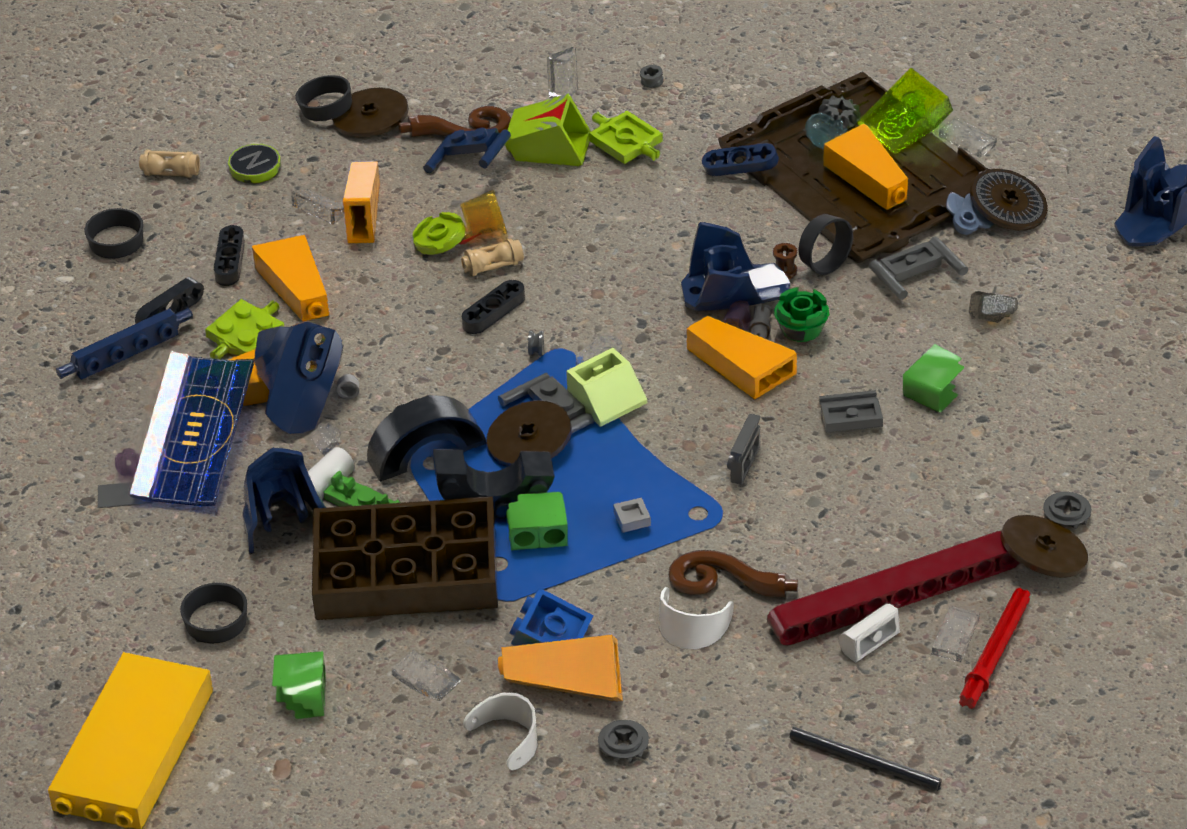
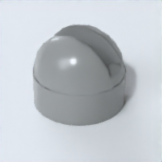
M351 374L341 376L337 382V394L344 399L355 398L359 394L360 384L358 379Z

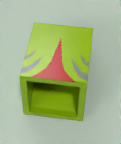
M565 94L514 109L508 127L511 137L506 142L505 147L508 152H511L516 161L581 166L583 165L589 145V133L591 131L570 94Z

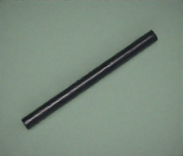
M793 727L790 732L789 738L936 791L941 786V778L797 727Z

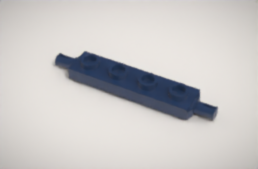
M169 308L73 352L70 363L56 368V373L60 379L73 373L81 380L179 335V324L193 319L192 311L186 308L175 314Z

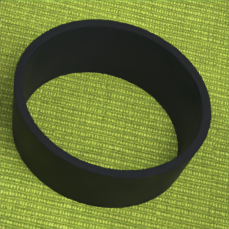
M337 75L317 77L303 84L296 92L295 99L305 118L312 121L331 120L341 116L351 107L350 83L346 78ZM323 94H344L339 100L328 105L306 106L312 99Z
M123 208L107 209L92 216L87 221L84 232L91 250L96 255L109 259L122 258L133 254L141 247L143 243V220L139 214L132 210ZM114 226H126L138 232L131 239L117 244H103L93 240L99 232Z
M828 214L814 218L804 229L799 241L798 252L801 261L820 275H827L837 270L846 260L852 247L853 230L850 223L845 219ZM834 222L836 235L830 251L820 261L813 263L812 250L818 235L827 225Z
M208 583L193 589L185 596L181 603L180 613L188 633L194 639L210 644L222 643L233 639L244 629L247 620V599L239 588L231 584ZM211 602L231 603L242 612L233 623L216 629L200 628L189 622L191 615L196 609Z

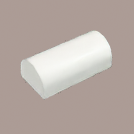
M334 447L308 471L321 500L324 499L323 492L332 484L331 477L338 471H341L343 476L348 477L355 470L354 462L344 449Z
M885 604L842 633L838 641L843 653L856 663L900 633L898 608L891 604Z

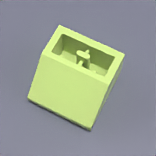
M614 348L566 371L567 390L585 406V412L590 413L600 427L647 404V398L630 362Z

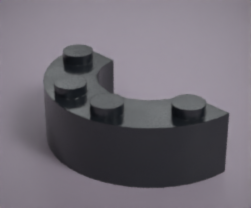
M427 395L406 404L398 405L378 425L369 441L367 461L381 482L406 473L412 455L419 448L430 442L438 440L451 441L458 450H463V452L487 444L483 431L463 403L447 396Z
M433 449L436 481L443 499L493 496L495 518H507L506 514L509 509V503L517 502L519 494L547 493L555 477L550 452L521 451L517 460L509 467L499 471L484 472L468 466L464 460L463 450Z

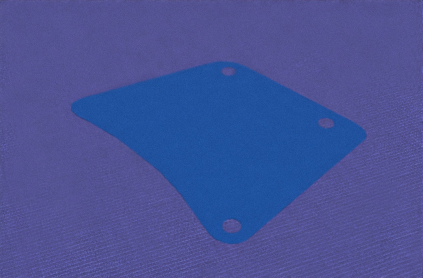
M558 348L551 350L468 410L483 431L486 442L491 424L501 413L517 404L534 401L527 394L502 406L498 401V396L544 373H548L550 377L553 376L567 389L566 371L581 364L580 359L567 349ZM619 418L602 427L594 421V423L572 433L564 449L551 459L555 477L547 493L561 492L563 494L568 524V546L511 550L507 518H495L496 557H502L508 561L506 569L497 571L498 600L515 601L536 593L539 587L545 590L714 528L723 517L722 507L713 497L677 474L654 456L634 437ZM438 440L422 446L411 458L410 468L413 476L429 501L444 499L438 490L435 469H426L423 466V461L433 456V449L458 450L453 442ZM487 444L463 452L464 460L468 466L478 471L492 472L509 467L497 462L492 457ZM642 498L651 517V526L622 532L614 515L613 504ZM694 507H703L708 511V516L703 520H693L689 517L688 513Z

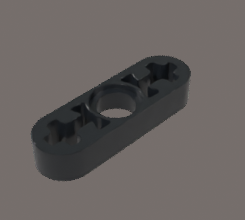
M237 225L226 226L219 232L214 274L215 281L222 286L233 285L240 278L245 239L243 229ZM226 254H236L232 257H224Z
M192 277L183 279L143 305L135 315V324L165 311L171 300L173 302L169 308L175 314L190 308L202 298L204 286Z
M507 280L464 310L461 315L463 330L469 334H479L523 303L525 300L524 284L518 280ZM489 305H499V306H500L499 308H495V309L487 308V306H489Z

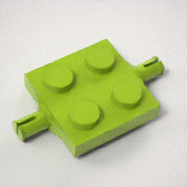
M625 111L612 118H607L600 112L593 114L592 121L600 126L589 133V141L623 164L641 154H645L653 161L659 158L660 151L653 147L663 142L662 132L629 111Z
M240 299L205 329L206 337L218 344V347L210 352L211 359L218 362L227 353L239 356L256 349L257 336L260 331L279 326L284 327V322L271 316L280 309L279 304L271 300L269 304L260 309Z

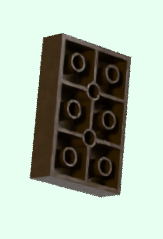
M493 496L314 508L312 600L315 619L326 620L498 608Z

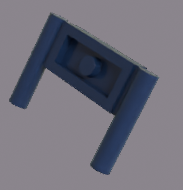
M497 128L455 131L444 139L423 166V169L426 173H432L445 155L485 152V154L478 163L480 167L486 169L509 140L511 133L508 130H502L499 133Z

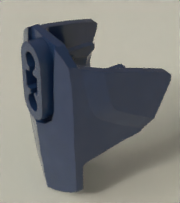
M700 222L693 242L689 273L682 280L681 287L686 307L694 311H711L746 307L780 300V295L790 289V282L783 270L775 263L753 264L739 233L728 227Z
M304 321L291 327L279 326L262 330L258 333L254 362L258 375L269 389L265 414L278 428L288 434L304 433L315 429L343 353L344 345L336 330ZM320 333L322 340L316 344L314 340L315 335ZM310 361V367L307 370L306 364Z
M273 447L248 466L244 480L245 504L242 517L249 554L254 553L253 532L258 523L256 507L267 533L272 532L269 522L272 519L270 513L272 503L282 500L286 501L295 508L300 524L304 523L308 517L305 501L313 512L314 508H326L308 474L302 452Z

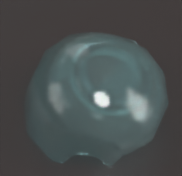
M818 113L813 114L808 119L805 125V132L813 145L824 149L826 142L846 133L847 128L843 130L842 120H834L826 114Z

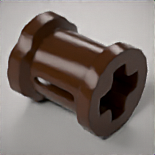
M781 243L773 248V256L776 259V265L783 270L788 279H791L797 274L795 258L797 257L798 250L790 243Z

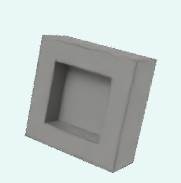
M642 498L613 504L614 515L622 532L651 526V517Z

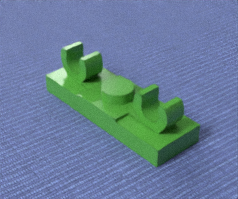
M338 471L331 477L332 484L323 492L325 500L339 507L400 503L399 500L393 501L389 499L387 494L383 495L355 482L353 477L347 478L343 476L341 471Z

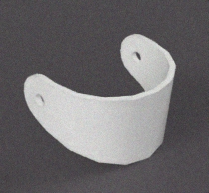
M668 587L662 590L658 625L661 635L670 644L681 649H700L710 646L721 639L732 619L733 602L729 601L721 611L712 614H689L669 606L670 590Z
M500 693L490 696L476 705L466 715L463 726L471 731L482 724L501 719L515 721L525 726L529 730V734L507 759V767L511 770H516L525 765L534 756L538 746L535 708L528 698L518 693Z

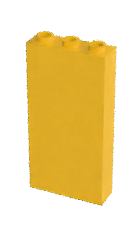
M123 652L48 788L52 811H57L64 815L70 814L84 817L92 821L116 824L123 828L142 829L213 692L210 670Z

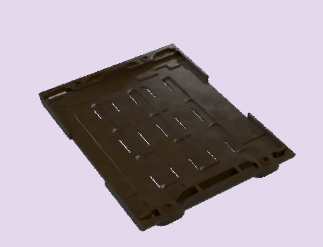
M863 71L828 88L821 85L762 112L754 122L718 138L721 149L763 143L772 144L779 156L777 165L770 170L748 173L762 185H767L810 222L823 214L847 220L853 230V243L848 257L856 263H861L879 253L895 252L908 245L910 238L953 218L954 216L946 208L948 195L953 192L965 198L970 193V186L976 175L988 170V168L961 147H958L957 152L954 151L929 130L900 136L885 133L884 127L888 124L896 125L899 128L903 126L900 124L901 119L908 120L909 123L907 125L909 127H912L914 122L909 116L905 115L897 116L895 121H885L890 116L899 99ZM842 95L845 100L853 99V104L859 105V112L861 113L859 122L850 128H835L826 124L819 115V108L824 99H830L831 96L841 98ZM838 109L839 115L843 113L842 109ZM863 123L869 127L877 138L879 135L877 128L880 124L879 132L886 138L878 139L908 178L907 200L886 210L823 165L824 144ZM740 156L735 159V162L737 164H740L744 162L747 157ZM834 222L827 225L820 232L832 243H834L836 235Z

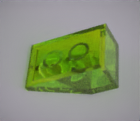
M910 68L858 120L857 124L859 126L863 123L867 125L879 142L895 155L936 129L949 116L953 108L947 95L913 68Z

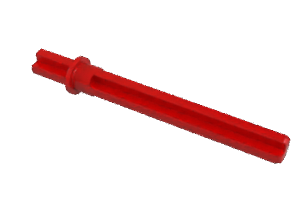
M1022 588L1015 589L974 669L966 675L965 686L959 696V704L962 707L967 705L969 709L975 708L981 694L988 690L989 679L1030 601V592L1028 590H1023Z

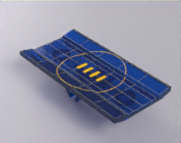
M170 352L130 490V497L152 502L201 507L216 506L254 366V359H236L234 361L192 357L187 354Z

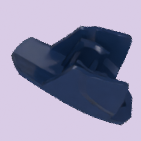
M1154 136L1148 142L1134 162L1125 210L1114 223L1119 236L1128 246L1132 247L1157 245L1187 224V164H1178L1170 169L1166 163L1161 139L1157 136Z

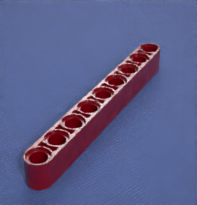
M996 531L781 604L769 612L767 623L780 643L789 646L860 622L885 604L901 608L1011 570L1019 565L1020 562L1008 553L1001 541V531Z

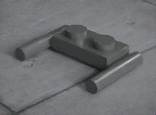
M937 236L932 237L929 242L911 247L880 261L873 260L869 264V268L900 300L905 299L908 295V292L899 283L900 281L940 266L942 259L959 275L963 276L968 272V267Z
M544 373L498 396V401L502 406L527 394L534 401L553 402L561 406L569 415L572 433L594 423L592 415L585 412V406L553 376L550 377L548 373Z

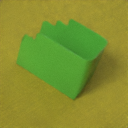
M934 344L903 374V395L939 413L942 412L958 396L957 393L952 391L956 386L951 381L964 369V366L958 364L962 358Z
M561 492L519 494L517 502L509 503L506 516L511 550L568 546V524L564 498Z
M323 651L274 655L272 686H277L276 701L285 702L287 710H294L296 719L324 716L326 669Z

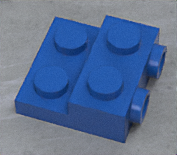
M539 587L534 598L527 596L520 610L525 616L523 619L517 617L509 634L514 636L511 644L518 646L583 638L594 615Z

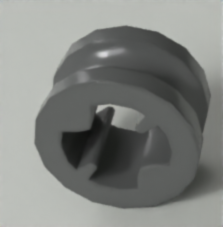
M657 65L643 67L640 71L641 83L649 88L662 85L664 82L662 68Z
M529 330V355L538 353L539 356H543L544 331H539V333L535 334L533 330Z

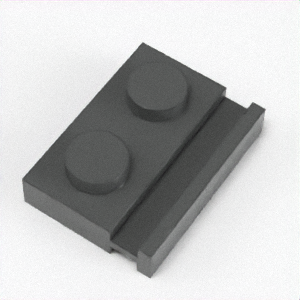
M876 390L819 396V407L821 408L826 433L883 427V415L876 396Z
M749 413L731 449L727 469L731 470L732 483L742 485L759 451V415Z

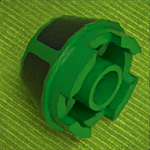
M799 287L786 290L780 295V300L774 308V316L784 336L797 342H807L817 338L830 315L826 298L815 289H813V293L799 291Z

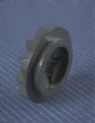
M843 95L841 98L831 96L830 99H824L819 108L820 118L826 124L835 128L853 127L859 122L861 115L859 105L853 104V99L845 100ZM838 109L843 110V113H841V115H839Z
M1074 492L1052 494L1045 500L1043 506L1045 518L1065 528L1072 526L1074 529H1077L1079 524L1086 525L1088 518L1091 517L1092 509L1089 501L1082 495ZM1067 506L1070 507V514H1064L1065 509H1067Z
M632 720L613 721L604 726L598 736L599 749L603 750L605 758L612 756L616 762L621 758H626L630 762L634 756L642 757L643 751L648 749L649 735L647 730L641 724ZM618 740L623 742L629 740V745L625 743L618 745Z

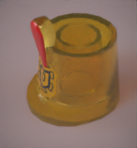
M494 190L460 203L469 234H465L459 243L460 245L466 244L477 236L501 231L503 235H507Z

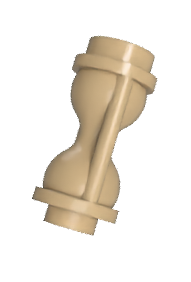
M146 149L145 153L140 155L139 167L146 176L164 175L191 178L192 175L199 174L200 158L198 154H193L191 151L172 152Z
M510 238L506 239V242L474 250H465V256L461 257L465 273L469 272L471 276H476L477 273L503 266L518 265L519 261L524 260V253L520 241Z

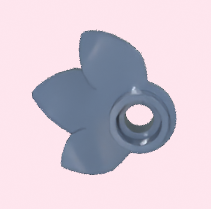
M953 192L948 195L946 208L954 216V228L959 233L969 235L978 228H990L994 225L975 208L970 193L965 198Z

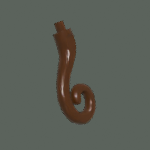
M483 106L472 110L469 114L468 123L473 129L456 125L437 116L416 115L408 117V122L399 123L400 134L409 132L411 137L426 135L447 137L458 130L471 131L479 128H497L498 132L501 133L502 130H508L511 116L502 108ZM481 118L496 119L498 124L490 128L489 120H482Z
M696 550L685 553L675 559L669 567L668 575L673 587L679 592L689 595L708 593L715 587L718 575L712 566L727 571L746 587L763 596L786 597V591L798 592V579H787L786 573L758 571L732 555L715 550ZM696 567L695 572L697 576L704 579L701 581H690L684 577V574L690 568Z

